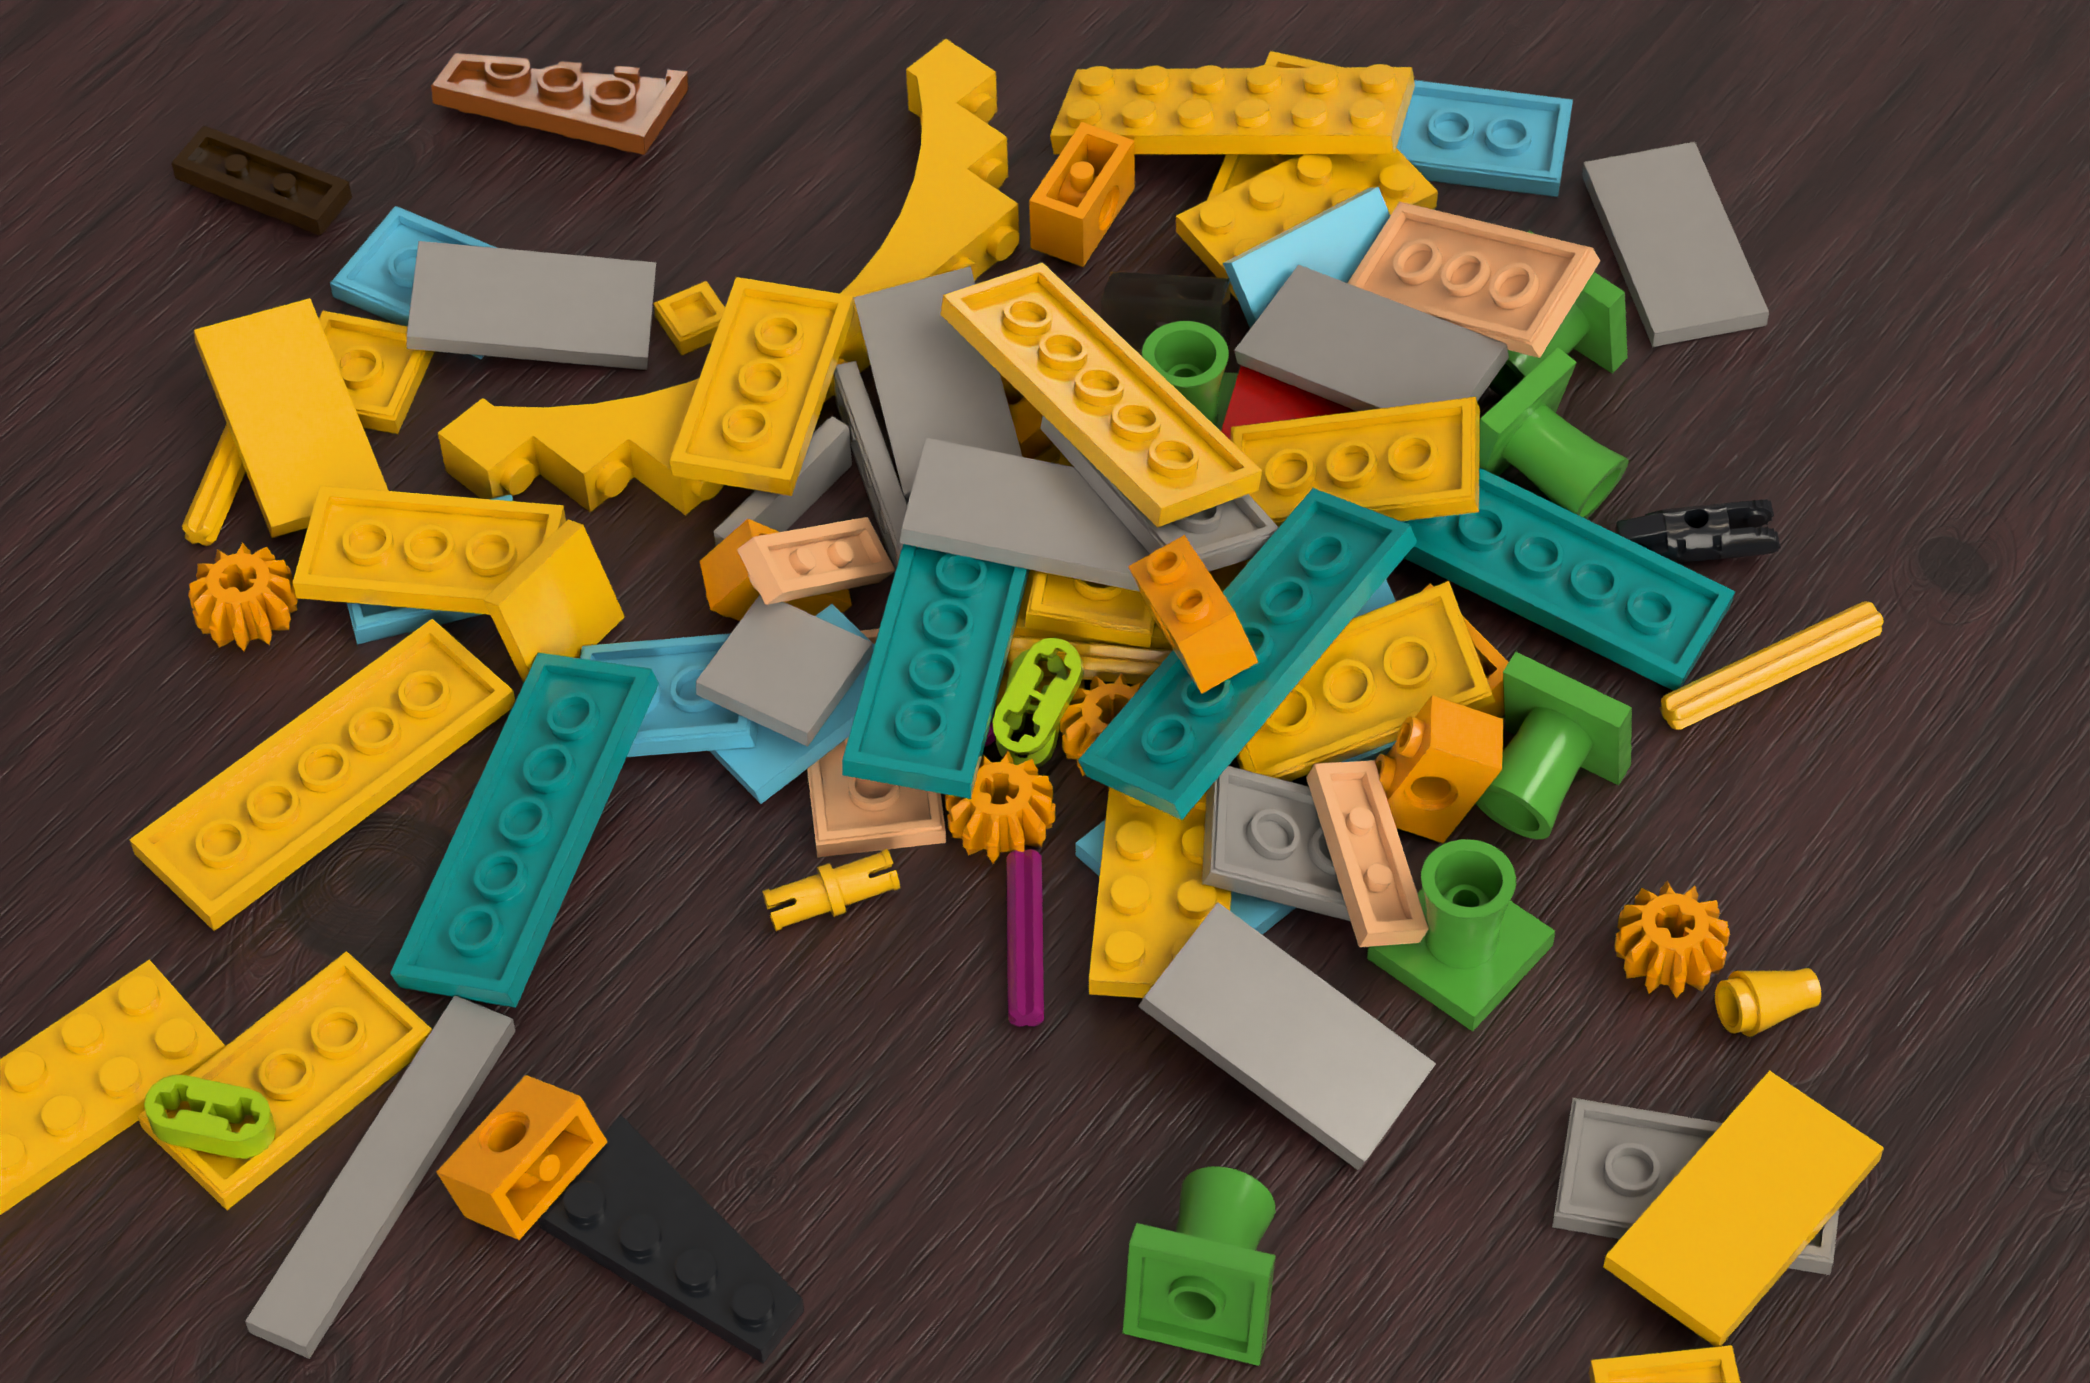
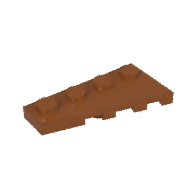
M455 53L431 85L433 104L457 109L464 113H474L511 122L518 126L532 127L564 135L572 139H581L614 147L621 151L645 155L688 91V71L667 70L666 79L640 77L639 67L615 66L614 75L582 72V63L559 61L558 65H552L544 69L530 68L529 60L524 58Z

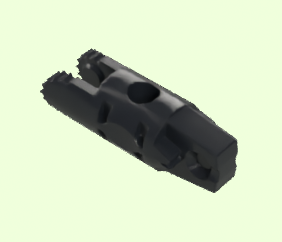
M1768 499L1662 509L1647 513L1645 516L1617 521L1615 527L1616 534L1676 563L1774 554L1781 548L1777 531H1774V528L1769 529L1768 526L1762 527L1763 525H1768V522L1772 521V517H1774L1772 504Z

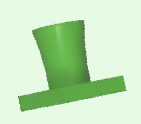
M1593 272L1541 357L1537 358L1508 350V360L1492 380L1489 387L1501 397L1506 396L1557 347L1567 355L1574 348L1613 374L1628 358L1625 292Z
M1176 321L1157 328L1146 339L1142 349V357L1221 431L1238 373L1224 372L1229 356L1228 346L1224 338L1213 328L1194 321Z
M1557 347L1480 419L1479 467L1499 476L1512 465L1524 474L1552 503L1587 519L1615 488L1628 466L1629 459L1596 442L1556 413L1577 363Z
M1515 652L1503 671L1505 729L1515 736L1503 750L1502 771L1478 799L1476 805L1487 816L1506 829L1524 837L1540 840L1550 836L1561 804L1580 767L1619 786L1631 766L1632 707Z
M1461 839L1445 843L1436 848L1427 857L1422 867L1421 883L1423 888L1417 894L1429 930L1421 942L1368 947L1367 959L1459 1023L1474 1031L1553 946L1555 930L1510 901L1516 887V874L1512 863L1503 852L1482 841Z
M1212 1166L1195 1170L1184 1179L1181 1186L1176 1232L1136 1223L1129 1243L1123 1334L1260 1366L1266 1346L1276 1256L1255 1251L1276 1212L1273 1196L1260 1181L1242 1171L1227 1167Z

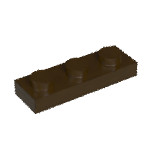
M205 125L201 127L171 162L175 179L319 236L325 232L352 199L349 181Z

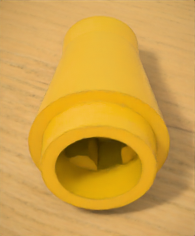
M1810 968L1795 971H1733L1729 975L1728 980L1718 983L1715 990L1716 1009L1723 1026L1730 1033L1742 1032L1749 1037L1803 1010L1817 1007L1821 1001L1820 983L1816 974Z

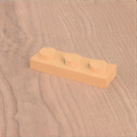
M868 517L755 536L737 549L748 570L749 580L760 593L765 605L879 583L896 571Z
M1375 761L1314 764L1306 779L1358 946L1371 947L1420 943L1429 928L1382 782L1379 781V773Z

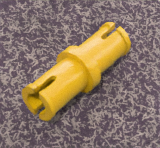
M888 849L833 869L831 864L827 863L817 867L818 874L772 890H763L762 893L767 910L788 902L795 903L792 906L771 912L770 918L775 931L829 911L835 917L846 913L845 906L890 890L901 889L896 870L874 878L868 876L892 867L891 865L894 863Z

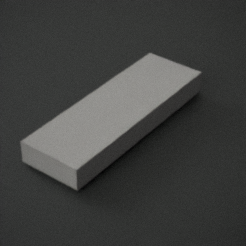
M834 417L827 419L812 435L792 496L755 490L714 530L715 545L717 546L747 519L779 532L786 531L852 466L849 426Z

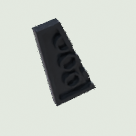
M620 1114L604 1134L607 1140L605 1146L538 1219L540 1228L763 1364L804 1312L802 1297Z

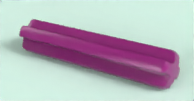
M1033 849L1024 852L1013 850L1006 857L1008 1020L1017 1027L1025 1025L1035 1027L1044 1020L1042 856Z

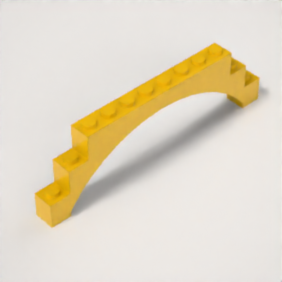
M944 39L906 69L908 109L920 117L922 130L921 148L914 180L902 211L882 246L859 275L840 294L857 297L971 266L974 281H976L981 274L997 261L1007 259L1020 243L1018 203L998 190L1008 177L1007 136L987 124L994 114L997 113L996 71L947 39ZM854 302V315L837 365L856 361L861 373L871 364ZM834 374L824 402L831 396H835ZM699 378L640 396L594 404L556 407L493 406L482 398L438 432L446 472L481 499H493L510 494L512 496L520 494L531 485L538 475H541L586 510L592 512L608 498L620 494L629 481L635 477L681 513L687 515L702 501L715 497L724 486L723 484L676 477L671 474L670 457Z

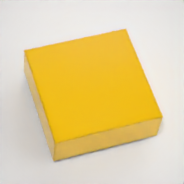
M707 281L653 303L656 319L681 355H685L713 342L725 309Z

